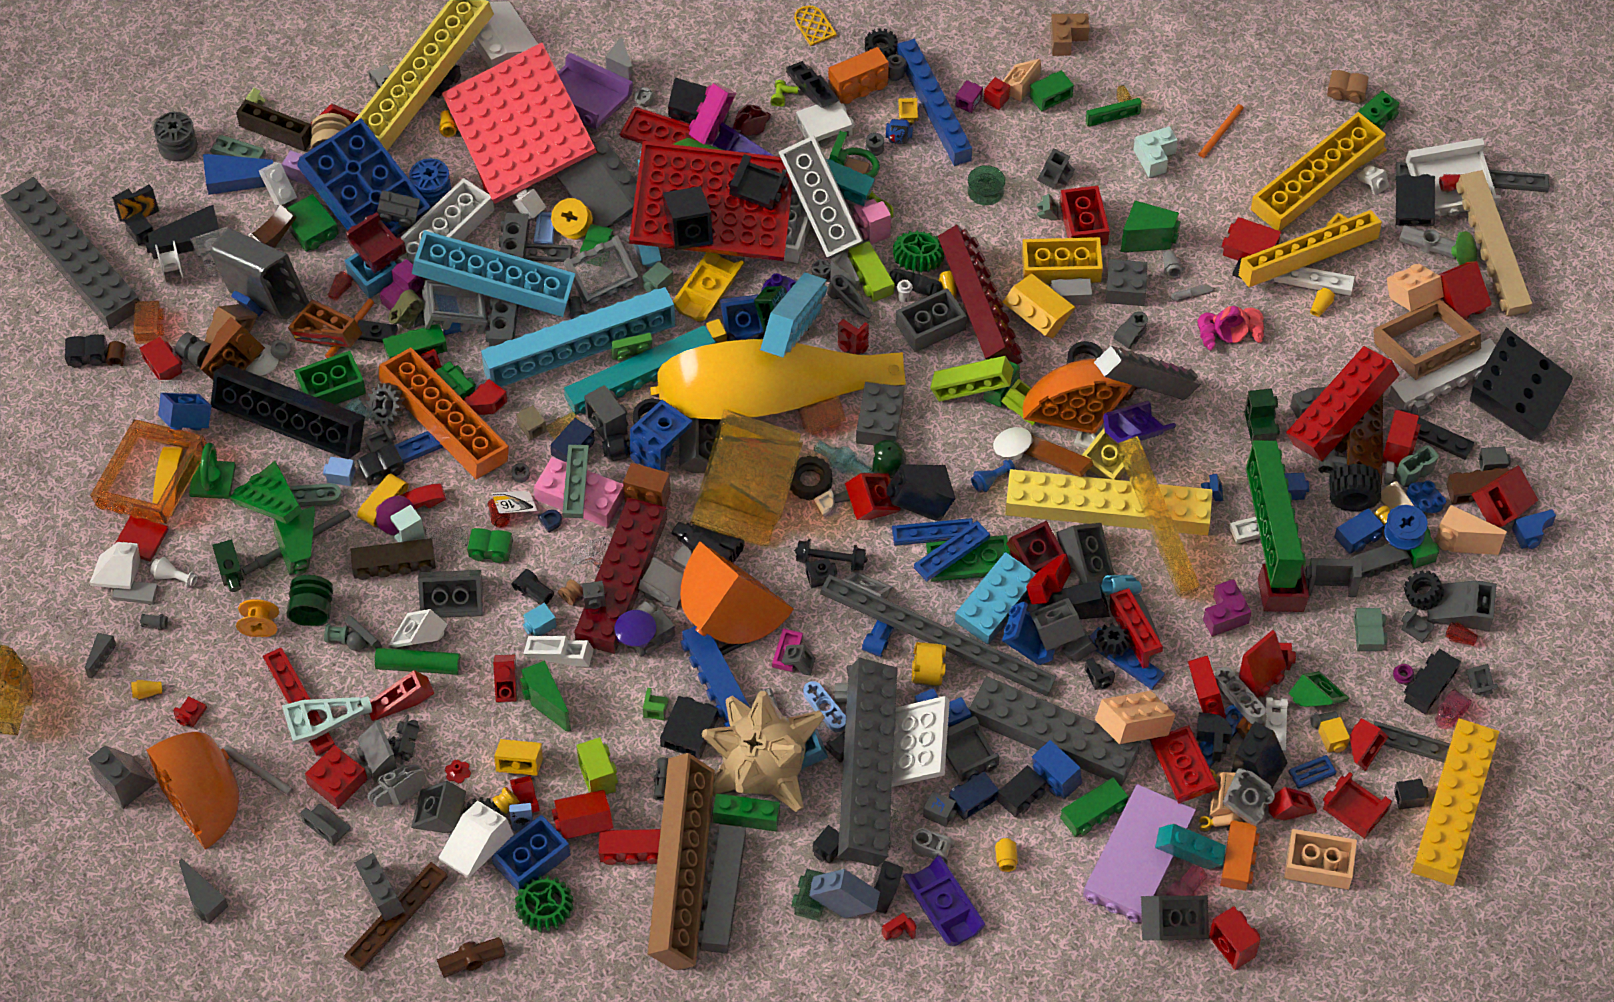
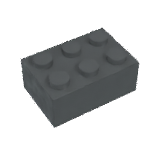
M948 288L896 310V325L914 352L966 330L967 316Z
M865 382L856 430V443L875 446L876 443L883 440L897 441L905 387Z

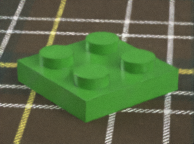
M651 333L612 341V359L625 361L629 359V356L638 355L650 350L652 347Z

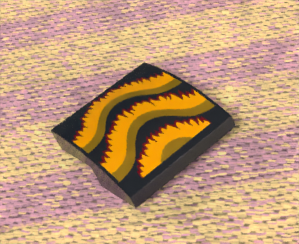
M150 184L134 193L128 188L112 197L120 222H124V220L140 211L145 217L159 212L154 190Z

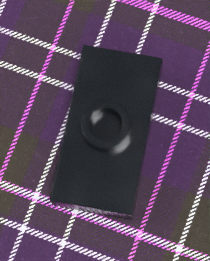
M359 320L358 326L363 334L358 340L383 343V339L396 335L398 327L393 324Z

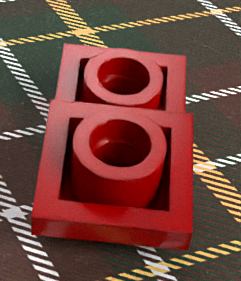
M441 483L422 486L402 494V496L412 502L415 510L423 505L430 509L446 500Z

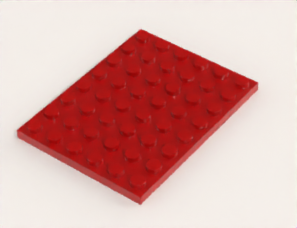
M642 141L629 244L674 249L664 211L663 193L701 186L711 210L713 244L682 250L784 261L793 185L788 172L787 177L789 181L786 189L782 188L780 192L782 193L779 204L775 203L773 210L729 195L730 183L744 154L751 156V163L778 173H782L783 169H786L781 157Z

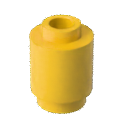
M1010 838L1000 839L995 844L997 866L1003 872L1014 871L1018 864L1016 842Z

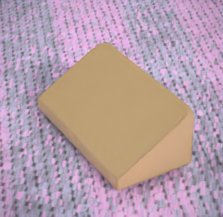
M1397 481L1381 491V502L1384 506L1387 505L1390 511L1399 505L1414 506Z

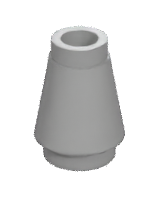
M1165 251L1163 253L1164 273L1171 279L1178 278L1182 274L1183 266L1174 251Z

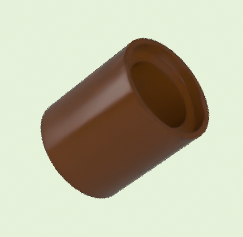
M112 341L108 344L106 363L109 366L124 365L126 345L120 341Z

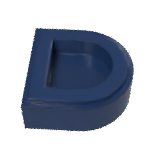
M547 510L538 515V519L548 533L557 529L562 524V516L557 510Z

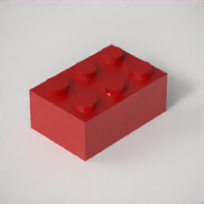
M1099 186L1061 190L1059 205L1067 238L1100 237L1101 246L1108 245L1110 230Z

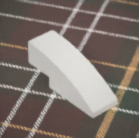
M528 636L524 655L542 661L577 667H589L594 649L588 640H568L566 636Z

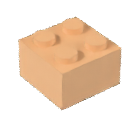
M1414 264L1410 268L1396 272L1394 275L1386 278L1389 297L1409 311L1444 297L1441 276L1421 264Z

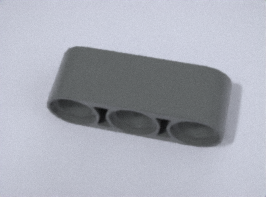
M1391 544L1355 555L1351 558L1361 559L1362 578L1380 575V572H1389L1398 569L1402 565L1407 566L1412 561L1407 550L1397 549Z

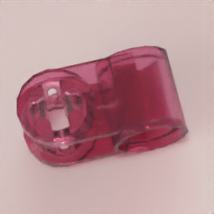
M1453 689L1438 708V714L1435 718L1436 725L1441 729L1451 728L1458 718L1463 716L1464 712L1468 710L1472 700Z

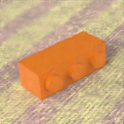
M1231 821L1220 886L1246 891L1247 884L1252 885L1254 872L1250 871V866L1255 865L1257 852H1253V847L1258 846L1260 833H1256V826L1245 822Z

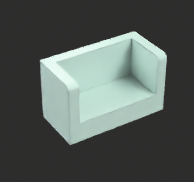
M411 505L391 516V521L399 530V533L394 536L397 542L425 539L422 519Z

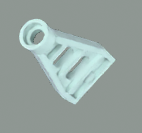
M368 696L362 698L301 700L282 705L293 745L314 740L360 715L372 713ZM345 706L348 712L343 716L333 718L330 709L332 707ZM312 710H323L326 712L327 720L317 726H312L307 714Z

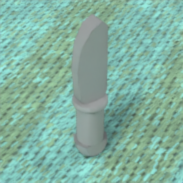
M1199 285L1184 291L1174 292L1171 295V299L1179 301L1180 299L1212 292L1214 289L1209 285Z

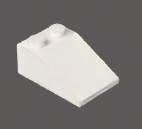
M476 801L460 818L439 856L440 861L470 878L514 835L507 818L481 802Z

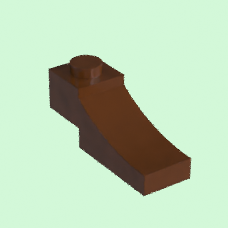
M280 205L274 214L253 233L250 232L248 237L275 248L297 217L287 207Z

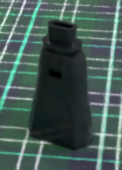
M678 522L671 533L678 538V541L682 542L692 551H694L699 542H702L733 563L745 546L743 539L716 532L698 524L691 525V523L684 524Z

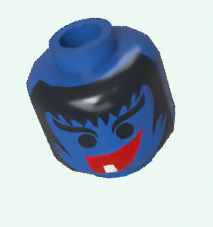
M892 119L890 123H887L886 138H888L890 143L906 144L908 138H912L913 127H909L908 120Z

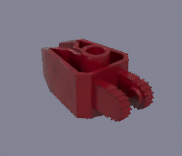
M746 104L738 111L732 129L741 130L740 133L747 136L762 133L766 123L771 118V114L762 111V108L757 105Z

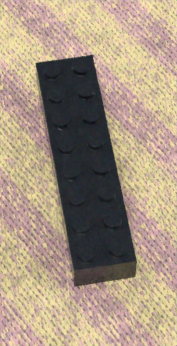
M226 364L214 371L210 403L212 408L345 459H350L360 452L365 421L364 415L230 364Z

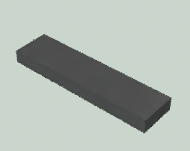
M1377 721L1374 722L1375 726L1381 728L1389 736L1383 745L1445 762L1450 743Z

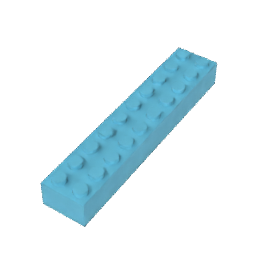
M666 287L654 289L649 293L637 295L632 299L617 302L614 305L600 308L588 314H582L577 318L562 321L554 326L545 327L513 340H507L496 346L487 347L481 350L484 373L487 380L490 379L499 387H503L611 349L612 341L651 333L652 335L675 327L674 303Z

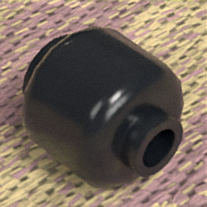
M624 434L607 436L605 441H602L604 457H607L610 461L626 459L628 452H630V439L626 440Z

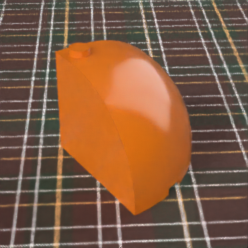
M1096 359L1074 361L1052 370L1033 385L1023 402L1024 420L1095 434L1104 423V414L1115 409L1132 385L1104 377L1094 363Z
M699 542L692 552L682 577L681 604L687 618L697 626L695 630L704 637L708 634L725 643H749L773 632L793 612L794 608L782 598L775 595L757 579L704 543Z
M187 732L169 737L151 746L146 751L160 789L206 850L216 843L231 826L238 809L239 789L235 775L227 761L230 758L225 749H220L214 739L208 734Z

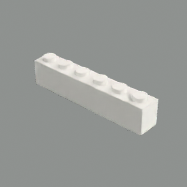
M1489 338L1481 342V349L1417 380L1410 376L1391 385L1389 396L1397 407L1404 411H1412L1413 404L1416 401L1426 400L1430 403L1436 396L1440 394L1446 395L1457 386L1463 387L1469 380L1477 379L1496 345Z

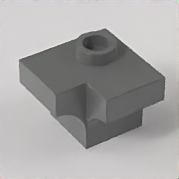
M1053 148L1037 181L1052 189L1055 188L1057 182L1067 186L1075 171L1069 164L1071 156Z

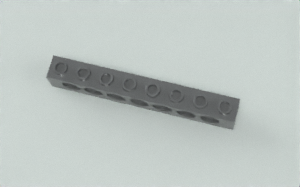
M505 214V220H501L503 236H499V247H501L499 252L520 258L526 255L527 247H525V243L528 242L530 227L529 214ZM491 298L490 310H492V314H488V326H490V329L486 330L485 340L489 342V347L515 339L519 304Z

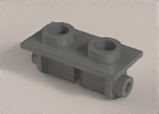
M409 715L403 721H399L396 728V733H399L392 745L395 759L397 756H402V760L409 761L413 757L415 743L408 741V739L414 741L417 739L420 726L416 720L408 721Z

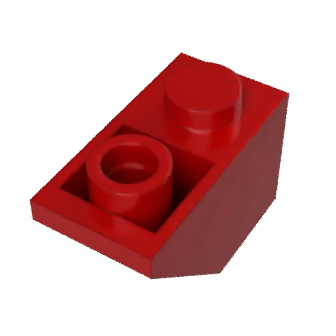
M490 379L480 384L473 394L464 399L478 415L495 414L508 402L506 391Z
M515 654L494 655L496 702L517 701Z

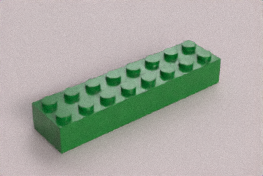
M1253 440L1245 469L1270 587L1295 588L1297 580L1301 578V566L1305 564V554L1301 551L1302 540L1298 538V523H1295L1294 520L1295 509L1291 507L1292 495L1288 493L1285 464L1281 462L1282 450L1278 448L1277 441Z

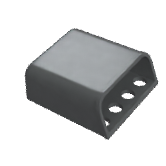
M227 228L213 243L210 251L211 256L230 293L233 294L234 291L242 293L253 300L261 309L275 315L279 319H288L294 316L309 303L288 254L230 228Z

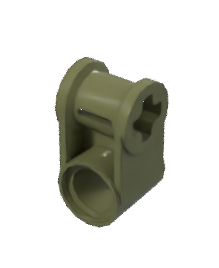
M413 290L404 291L389 312V322L391 324H400L405 329L411 328L415 319L424 308L423 301Z

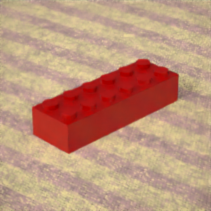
M1363 346L1286 431L1293 445L1322 462L1400 375L1393 361Z

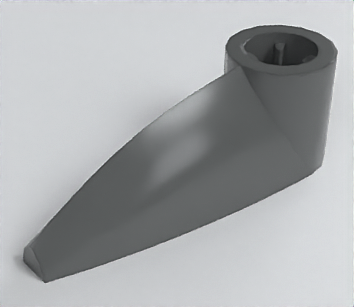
M835 275L828 285V296L832 299L840 298L853 311L869 319L872 314L846 277Z

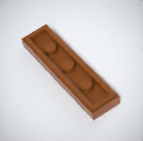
M1032 435V444L1024 452L1026 455L1079 477H1082L1094 465L1092 459Z

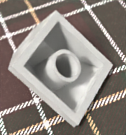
M117 542L102 553L93 572L90 586L131 589L140 564L138 544Z
M431 609L407 613L388 646L396 648L438 641L443 637L447 623Z

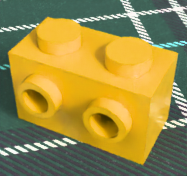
M500 739L494 755L496 772L537 776L543 761L542 743Z

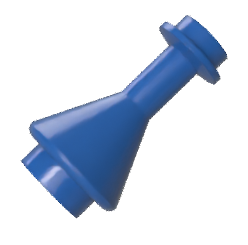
M1004 460L1003 466L995 470L974 471L971 483L978 492L981 490L987 492L997 477L1007 472L1010 473V469L1015 470V465L1011 460Z

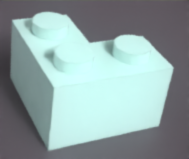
M1170 126L1135 137L1134 152L1149 178L1166 173L1168 164L1166 156L1176 153L1178 140Z

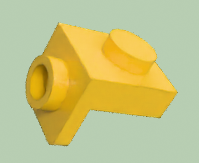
M898 98L899 119L908 120L909 125L914 124V121H918L917 98Z

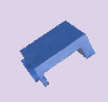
M1024 601L1011 607L1002 641L1034 663L1042 665L1052 661L1055 649L1046 651L1030 612L1027 611L1028 603Z

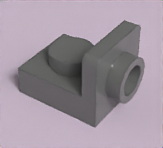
M603 581L582 583L585 609H598L606 606Z
M1414 607L1411 612L1407 611L1403 616L1401 630L1423 643L1434 629V625L1418 616L1419 609Z
M805 644L787 645L782 663L784 665H795L803 675H811L816 657Z

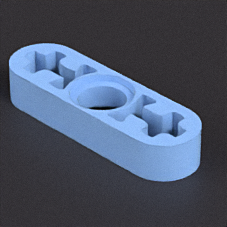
M810 681L806 683L803 688L804 698L815 711L820 710L825 717L823 721L830 730L834 732L843 731L846 725V715L818 682ZM809 689L816 690V694L818 696L817 701L816 696L813 693L809 694ZM822 703H828L831 708L828 711H822L819 706ZM833 712H834V717L836 718V720H840V719H841V724H840V725H839L838 723L833 724V723H834V719H833V717L831 716V715L833 714Z

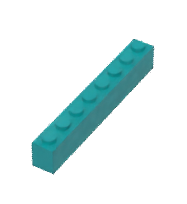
M705 325L564 387L565 399L575 415L579 413L584 414L586 413L584 396L605 385L609 391L612 390L617 398H620L626 392L633 389L638 390L648 382L658 381L657 373L660 367L673 356L697 347L715 344V341Z

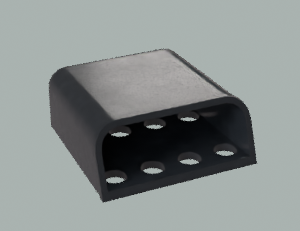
M1506 327L1474 383L1469 401L1523 437L1533 440L1546 430L1573 377Z

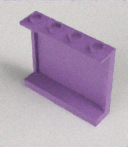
M572 53L566 56L565 66L557 72L582 123L595 130L632 95L633 81Z

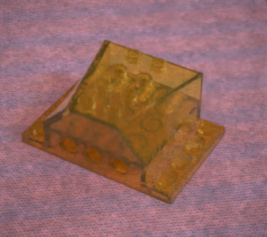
M724 409L690 523L731 535L753 544L768 547L773 529L782 517L803 442H799L801 434Z

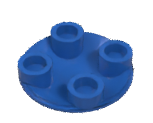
M1430 480L1414 482L1407 488L1408 498L1415 507L1423 512L1438 513L1447 502L1446 498L1441 495L1435 488V484Z

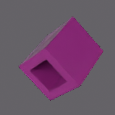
M966 80L956 94L955 106L972 113L982 99L983 87Z

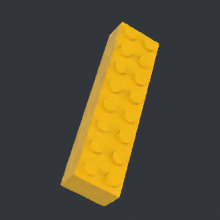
M1357 112L1255 194L1252 199L1251 211L1273 229L1283 230L1384 147L1386 134Z
M1458 718L1411 873L1451 886L1454 885L1500 731Z

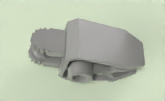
M404 765L384 774L378 779L379 785L367 793L368 800L374 802L373 804L378 808L389 803L394 806L400 805L421 790L427 780L423 769H419L418 765Z

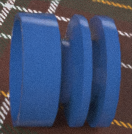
M432 158L423 159L411 167L409 172L410 181L431 208L451 190L449 169L442 161Z

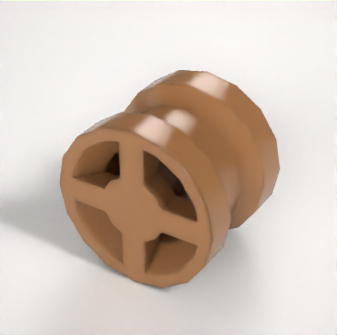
M570 579L565 587H561L558 590V594L569 605H573L576 602V598L583 595V589L576 581Z

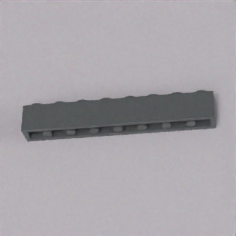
M1110 346L1094 361L1106 378L1181 400L1187 399L1201 385L1197 380L1198 375L1192 369L1188 370L1182 366L1166 363L1163 360L1159 361L1153 357H1146L1131 350H1124L1122 347Z

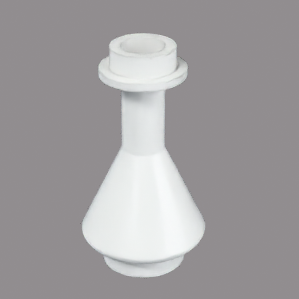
M166 557L155 559L151 565L150 572L154 575L155 580L176 578L184 581L186 587H193L197 582V575L193 571L189 574L178 571Z

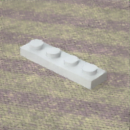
M1302 267L1274 278V282L1316 290L1327 288L1333 293L1351 296L1355 276Z

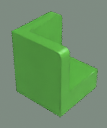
M647 687L643 705V717L664 720L668 698L652 695V688Z

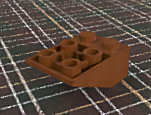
M230 317L217 331L200 369L212 380L214 379V371L226 364L246 370L265 347L243 326Z

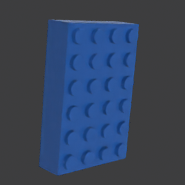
M362 118L299 157L297 167L347 231L352 226L364 221L367 216L377 212L382 190L420 199L415 223L431 208ZM395 221L383 222L395 237L409 228L401 226L399 222Z

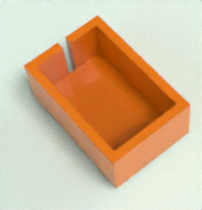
M876 47L828 67V85L841 104H849L858 97H866L870 92L882 90L888 85L889 62L880 49Z

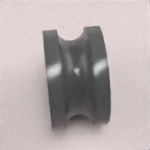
M518 463L512 467L511 473L514 481L522 483L529 479V467L526 464ZM517 471H519V472L524 471V475H523V474L517 475Z

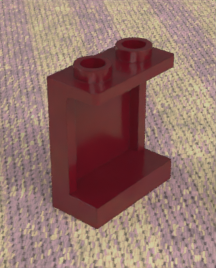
M377 212L367 216L364 221L352 226L346 232L349 245L374 273L407 253L405 242L400 237L397 239L381 221L380 215Z

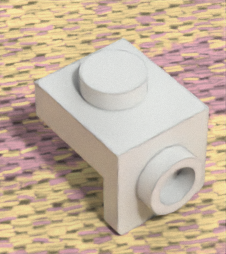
M1367 166L1357 174L1360 182L1371 186L1374 195H1378L1389 188L1385 170L1374 166Z

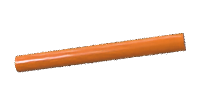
M1238 104L1198 153V156L1206 157L1244 109L1242 105Z
M368 299L353 319H355L357 325L358 321L362 320L374 305L373 300ZM331 346L325 357H333L341 347Z

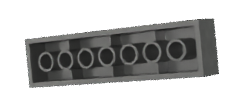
M988 676L985 677L969 707L971 717L976 716L980 726L1036 750L1041 749L1051 740L1081 769L1106 780L1114 778L1120 786H1123L1139 754L1141 741L1119 744L1099 723Z

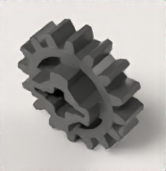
M391 383L377 384V387H372L373 394L368 393L370 401H366V404L370 405V408L367 409V412H371L369 418L375 419L374 423L380 424V426L384 423L387 426H393L394 422L400 421L398 416H403L401 408H405V405L402 404L405 398L400 397L402 391L397 390V385H391Z

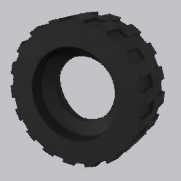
M817 456L800 457V459L795 460L791 464L790 470H788L789 488L800 499L814 500V498L831 489L832 469L828 462L826 463L824 459H820ZM805 471H815L819 474L820 481L817 485L806 486L801 482L800 477Z

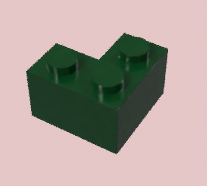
M1272 388L1248 391L1244 414L1251 444L1253 440L1276 441L1277 435L1280 434L1279 424H1275L1274 420L1276 418L1275 408H1278L1277 396L1273 395Z

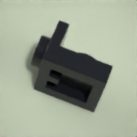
M1094 658L1086 660L1085 671L1094 689H1106L1114 683V671L1103 674L1101 665L1097 664Z

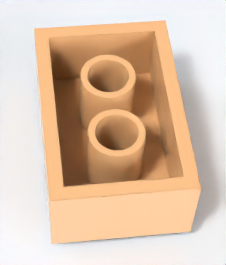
M1145 691L1102 699L1095 720L1119 744L1168 736L1176 714L1155 693Z
M1292 829L1288 844L1284 879L1349 890L1353 877L1357 840Z

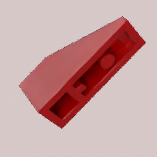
M413 670L371 699L372 713H369L371 720L375 721L419 705L435 694L428 677Z

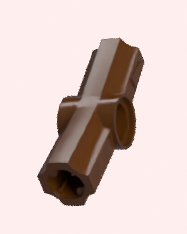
M500 937L478 944L473 941L461 945L458 951L437 959V963L443 977L446 978L465 969L467 971L477 970L485 962L504 957L505 949Z

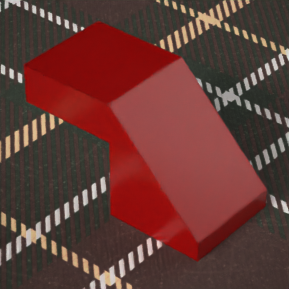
M528 775L510 780L512 792L519 800L518 804L531 803L532 813L540 811L531 776Z

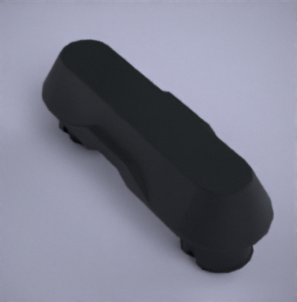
M894 269L889 274L894 282V286H897L902 280H908L912 284V291L930 296L943 289L942 284L938 280L917 273Z

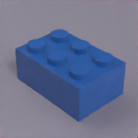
M540 815L492 855V862L518 891L519 889H524V883L531 884V878L537 881L539 875L543 877L569 857V843L543 815Z

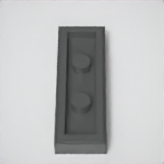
M525 243V247L531 248V256L524 255V259L545 262H564L567 258L572 259L573 245ZM537 249H542L547 256H536Z

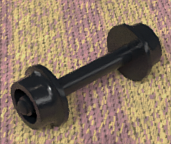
M808 539L807 541H799L797 548L794 550L797 562L805 564V562L809 561L810 557L851 562V572L863 570L864 564L868 561L866 549L858 548L857 545H854L853 554L811 549V539Z

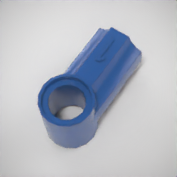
M877 620L871 633L866 635L862 650L882 657L883 655L881 654L887 648L888 639L894 627Z

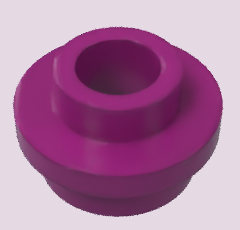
M1400 664L1395 667L1393 677L1400 684H1408L1414 678V671L1410 665ZM1400 673H1406L1407 676H1402Z

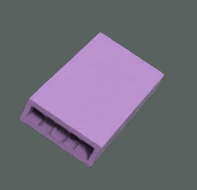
M1136 784L1084 888L1083 897L1091 904L1105 906L1111 913L1125 915L1131 922L1142 923L1141 896L1157 895L1175 856L1155 848L1158 830L1160 827L1170 824H1176L1189 830L1194 820L1196 809L1182 803L1178 804L1177 801Z

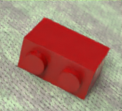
M161 337L140 347L142 358L161 384L182 374L181 366L183 363L180 357L173 355L172 347L168 342H164Z

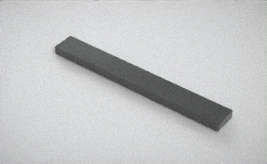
M1396 162L1395 180L1396 176L1410 175L1407 163ZM1489 170L1494 188L1549 192V174Z

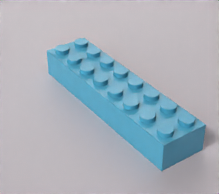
M425 230L412 269L413 275L561 317L564 316L575 278V273Z
M803 273L770 313L760 350L780 357H784L787 352H791L792 347H795L796 342H799L801 336L808 330L809 325L811 326L813 320L815 321L817 315L819 316L823 304H820L827 292L828 286H825L827 279Z

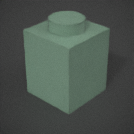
M659 261L643 275V286L648 293L654 289L667 288L673 283V271Z

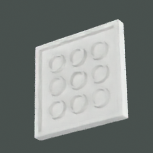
M946 696L896 707L892 787L945 775L950 702Z

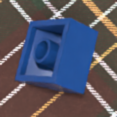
M758 294L720 299L723 326L727 334L732 333L734 337L741 340L763 332L754 303Z

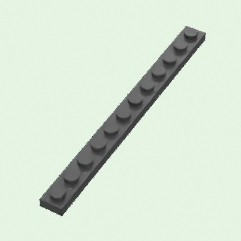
M830 574L821 588L820 594L927 643L946 645L947 652L1045 696H1048L1057 676Z

